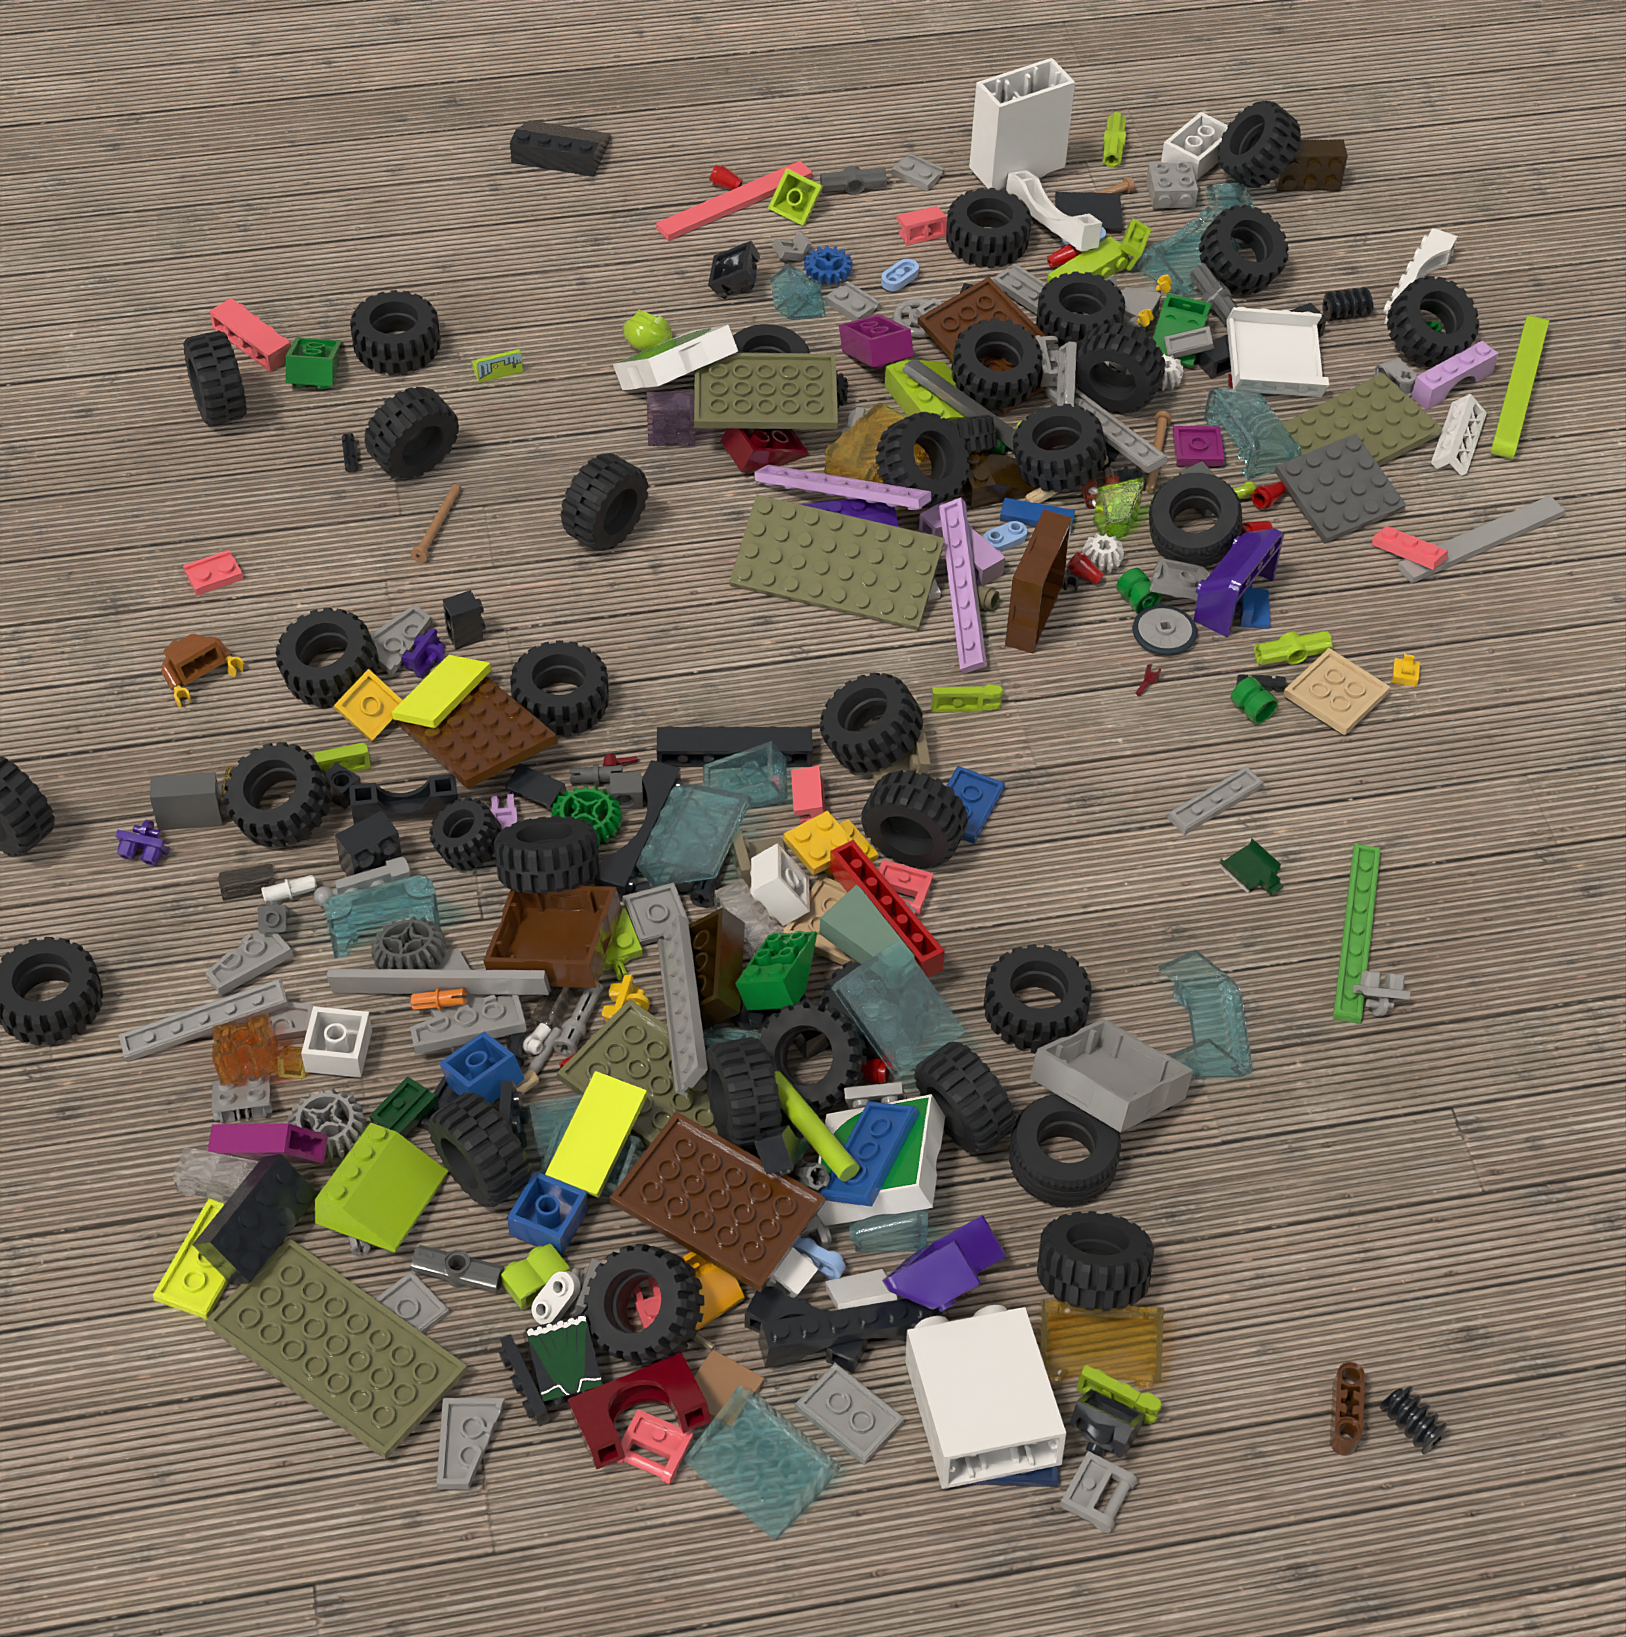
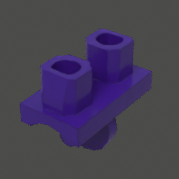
M430 628L425 635H418L414 640V651L405 652L401 657L405 668L413 669L417 678H423L434 663L440 664L446 658L445 646L438 639L436 629Z
M146 819L142 826L134 825V833L117 830L115 837L120 841L117 854L123 859L133 860L138 848L144 850L140 859L142 862L157 866L162 854H169L170 847L165 846L163 840L157 839L160 837L161 831L154 829V822Z

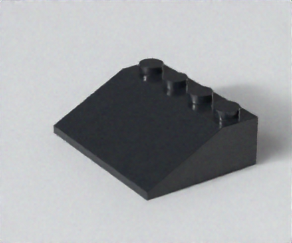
M529 120L518 127L510 141L511 163L595 177L610 142L611 134Z

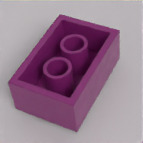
M881 314L839 325L842 351L860 360L862 363L868 364L872 368H882L886 363H896L907 357L914 356L911 329Z

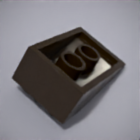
M986 452L969 454L967 459L969 472L966 473L967 480L962 485V490L971 509L1003 503L1004 498L1023 499L1026 498L1027 494L1036 489L1022 479L1021 474L1018 472L1015 458Z

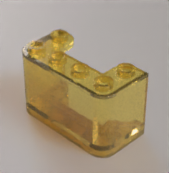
M883 403L873 405L866 415L862 418L860 417L848 431L846 430L842 433L839 439L828 445L825 450L824 473L883 483L882 476L879 477L877 472L879 464H876V455L879 454L876 451L878 442L881 441L882 433L891 424L907 416ZM915 443L914 458L920 464L927 458V453L920 445Z

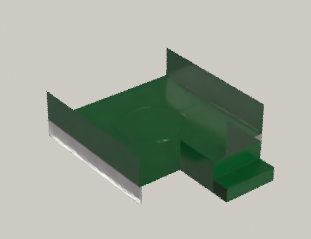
M1251 838L1250 844L1227 859L1223 860L1221 858L1219 867L1247 893L1259 884L1272 896L1284 886L1280 883L1281 879L1275 874L1276 872L1279 873L1281 864L1253 838Z

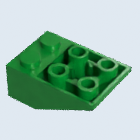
M1167 293L1153 337L1157 343L1156 347H1160L1162 353L1168 356L1164 337L1207 327L1211 303ZM1197 353L1174 359L1180 360L1182 366L1192 368Z
M796 931L794 933L782 934L775 932L766 937L735 983L747 1010L781 1009L786 1005L794 1006L796 1002H799L807 987L817 938L816 931Z

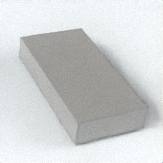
M1209 326L1164 337L1168 357L1174 355V358L1214 349Z

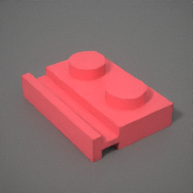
M230 550L183 565L184 572L196 595L244 580L243 574L236 560L231 555Z

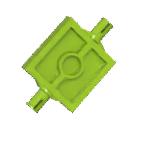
M626 908L622 909L603 969L614 968L618 980H622V975L623 977L628 975L624 966L625 963L631 959L643 956L641 945Z

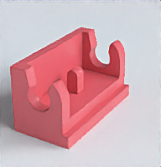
M938 206L897 215V222L902 228L898 230V233L905 241V245L946 236L947 216Z
M819 766L791 770L795 815L810 814V816L800 817V823H805L826 812L824 780Z

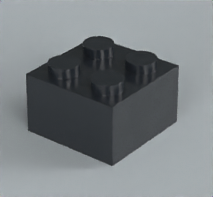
M383 811L335 834L340 867L348 877L386 866V861L402 857L398 830Z

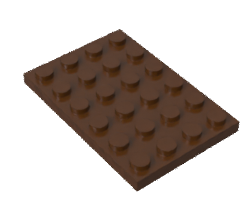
M990 277L985 278L918 317L917 322L951 360H953L954 348L959 335L964 330H967L968 326L974 323L978 325L981 320L987 319V321H992L993 318H1000V321H1006L1007 319L1011 320L1015 325L1019 323L1024 326L1026 332L1029 330L1034 335V340L1035 336H1046ZM988 356L979 359L982 365L991 370L1007 371L1015 368L1011 362L1001 357ZM1038 379L1036 389L1025 401L1021 400L1020 404L1013 407L1008 405V408L1000 409V407H997V409L1004 415L1043 392L1047 387H1040Z
M487 676L436 728L394 720L404 732L467 789L558 743L557 736L553 731L517 703L516 700Z
M676 1111L610 1196V1203L761 1292L825 1203V1197L786 1174L780 1176L777 1173L766 1175L760 1159Z

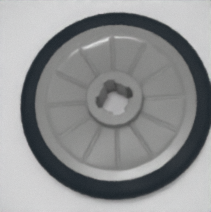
M1158 605L1149 607L1136 616L1132 626L1136 641L1146 650L1160 655L1182 653L1188 650L1197 638V627L1193 619L1184 611L1172 606Z

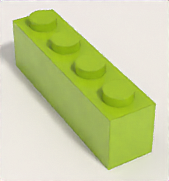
M1109 236L1099 242L1098 248L1089 249L1047 275V283L1054 277L1059 278L1063 273L1071 274L1074 271H1079V273L1091 272L1092 275L1097 276L1099 274L1104 279H1107L1127 267L1129 254L1119 249L1121 243Z

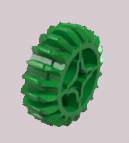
M586 784L583 789H578L575 786L573 792L565 790L564 796H558L557 803H553L551 817H567L571 814V817H574V819L580 818L585 822H589L596 830L598 848L601 842L608 845L609 838H615L617 831H620L622 820L621 807L616 798L611 794L607 795L606 788L599 791L597 785L592 789H589Z

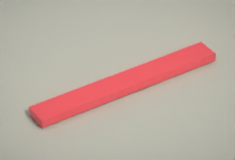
M801 161L795 162L656 223V229L668 241L774 195L786 168L808 179L812 178V171Z

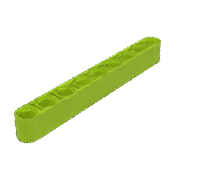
M1527 314L1490 454L1514 459L1549 319Z

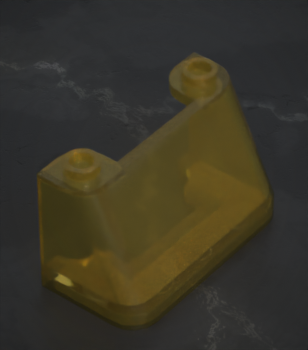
M1056 1300L1039 1301L1038 1348L1049 1381L1062 1382V1376L1080 1377L1084 1366L1088 1365L1103 1371L1113 1379L1135 1380V1386L1153 1387V1381L1161 1382L1164 1307L1149 1306L1138 1308V1306H1127L1120 1310L1113 1308L1111 1311H1102V1309L1091 1311L1080 1306L1078 1308L1069 1306L1068 1302L1061 1303Z

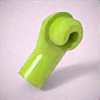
M1247 481L1243 486L1233 489L1239 499L1252 498V493L1257 487L1253 482Z

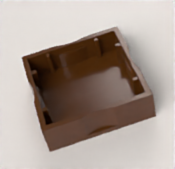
M1043 510L1012 579L1005 646L1034 653L1063 587L1072 517Z
M577 886V888L571 890L565 889L562 892L554 891L548 892V894H527L523 891L516 892L510 889L502 910L501 923L493 934L483 960L486 970H544L549 985L552 987L596 988L622 913L617 888Z

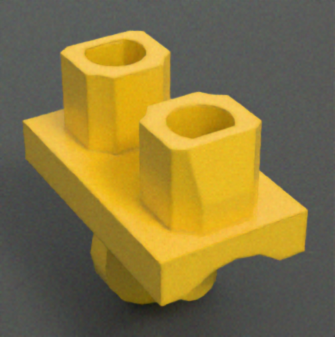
M624 975L622 983H611L609 997L612 1002L616 1003L615 1005L603 1007L602 1017L605 1022L629 999L648 1011L651 1004L650 1000L645 997L646 992L633 983L634 977L632 975Z

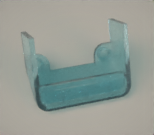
M1197 950L1159 966V971L1174 982L1175 990L1173 994L1176 1002L1189 1010L1193 1045L1170 1054V1056L1193 1070L1192 1076L1195 1078L1243 1077L1252 1073L1253 1066L1242 995L1236 982Z

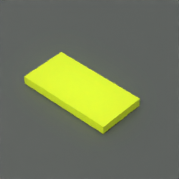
M448 655L391 712L393 719L436 728L492 671L490 663Z
M595 1071L545 1175L599 1198L648 1096L647 1090Z
M208 1199L152 1295L154 1301L204 1319L211 1315L229 1282L192 1244L224 1206V1203Z

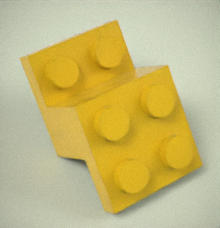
M828 811L783 834L784 842L813 876L824 870L830 879L838 882L830 872V851L851 840L856 842L872 863L878 861V852L852 822L847 819L838 823Z

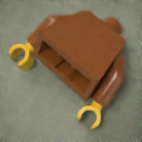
M193 633L179 641H172L163 651L166 658L162 662L161 672L170 689L175 691L174 697L178 707H182L179 700L182 697L188 698L189 703H191L189 691L186 688H181L182 684L186 686L222 665L225 661L228 663V674L230 676L236 677L237 671L235 667L243 672V660L239 657H232L231 651L217 637H204Z

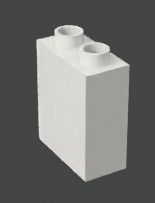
M1053 58L976 82L969 168L988 189L1006 190L1008 173L1027 170L1037 178H1042L1049 172L1065 167L1075 82Z
M990 1305L978 1310L971 1318L950 1322L945 1317L933 1316L920 1321L914 1329L907 1330L905 1363L942 1489L1062 1465L1066 1431L1025 1307L1007 1310L1002 1305Z

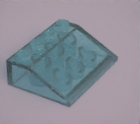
M698 784L673 787L636 863L637 868L652 886L716 878L752 798L750 795Z
M901 940L863 963L832 986L837 997L896 1080L913 1070L918 1063L943 1045L954 1041L966 1032Z
M738 1386L683 1459L684 1462L773 1540H777L823 1492L842 1467L751 1388ZM736 1415L738 1418L734 1421L733 1425L727 1424Z

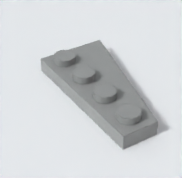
M493 994L483 998V1003L471 1008L467 1004L457 1008L458 1011L453 1015L447 1017L442 1014L410 1027L415 1054L467 1044L484 1031L493 1038L527 1031L518 995L503 994L495 997Z

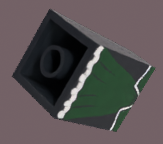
M585 1314L525 1329L523 1337L537 1389L543 1403L549 1402L550 1407L567 1402L566 1396L579 1395L603 1385Z

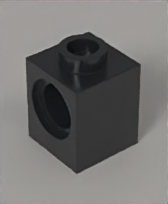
M334 763L325 772L331 785V801L346 809L350 805L349 785L361 784L360 776L340 764Z

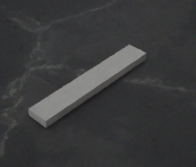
M279 978L119 1034L123 1055L125 1060L129 1062L289 1006L283 983Z

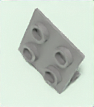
M255 1073L247 1077H225L218 1081H213L211 1111L214 1121L220 1120V1123L235 1121L234 1110H236L237 1120L240 1121V1109H245L246 1119H250L249 1108H251L252 1118L267 1117V1114L272 1113L270 1074L262 1075Z

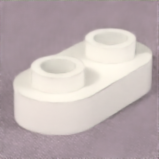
M563 1271L555 1273L535 1298L532 1304V1315L538 1323L547 1324L560 1320L580 1292V1281L573 1272ZM560 1283L563 1285L562 1291L559 1288Z

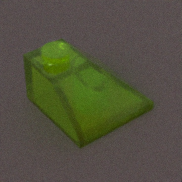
M1143 477L1098 488L1093 523L1101 536H1104L1106 533L1108 537L1116 536V539L1127 536L1139 515L1144 486Z

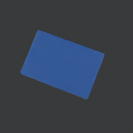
M957 766L946 787L950 786L954 790L955 795L960 796L968 814V826L962 840L975 844L1005 789V783Z

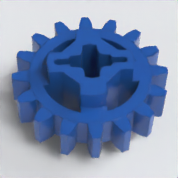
M828 245L824 249L818 246L817 251L810 250V255L805 256L804 271H806V276H811V281L819 280L820 285L823 282H826L828 286L831 285V282L839 284L840 279L846 281L847 276H851V255H845L844 249L838 251L837 246L833 249L829 248Z

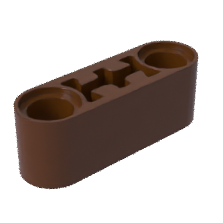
M1345 1362L1340 1365L1332 1387L1330 1446L1334 1452L1342 1456L1351 1455L1356 1451L1363 1433L1365 1372L1360 1365L1354 1362ZM1343 1379H1350L1354 1384H1349ZM1345 1400L1349 1401L1348 1412L1351 1413L1350 1417H1345L1347 1413V1406L1344 1404ZM1341 1433L1348 1434L1352 1439H1345L1341 1436Z

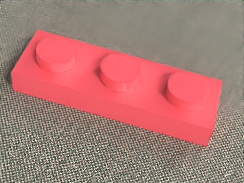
M1385 526L1372 538V545L1432 570L1444 562L1448 556V550L1389 526Z

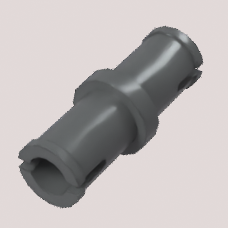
M593 764V767L570 768V783L594 782V785H600V782L610 781V773H623L622 765L599 767V764Z

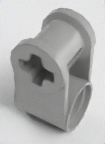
M1395 357L1375 367V377L1384 373L1408 397H1412V386L1417 374L1405 365L1400 358Z

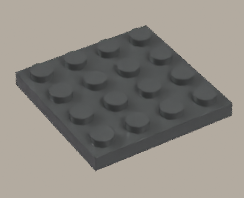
M1356 433L1279 464L1275 468V473L1324 544L1404 511L1406 503Z

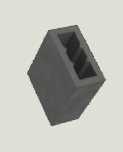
M215 772L151 777L150 800L158 830L223 826V815H227L224 799H222L224 795L223 784L218 783Z

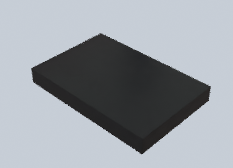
M1055 192V207L1060 212L1071 217L1091 214L1102 222V227L1106 230V233H1122L1123 221L1120 193Z

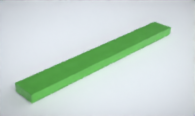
M1355 843L1352 851L1332 1019L1360 1024L1364 994L1353 993L1352 991L1353 984L1360 985L1363 970L1367 971L1381 848Z

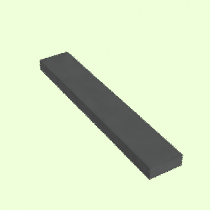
M916 358L905 364L903 368L904 373L964 416H993L996 437L1014 451L1012 441L1014 440L1015 429Z

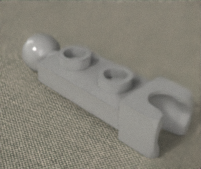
M405 857L395 858L386 861V866L335 880L336 888L331 889L327 886H321L316 889L313 898L318 906L328 907L337 898L340 905L372 895H379L392 889L394 893L400 892L413 886L409 878L411 872Z

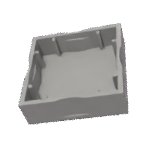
M1103 1018L1081 1028L1071 1036L1060 1038L1038 1048L1030 1079L1117 1131L1122 1132L1184 1100L1193 1070L1165 1053L1144 1044L1132 1034Z

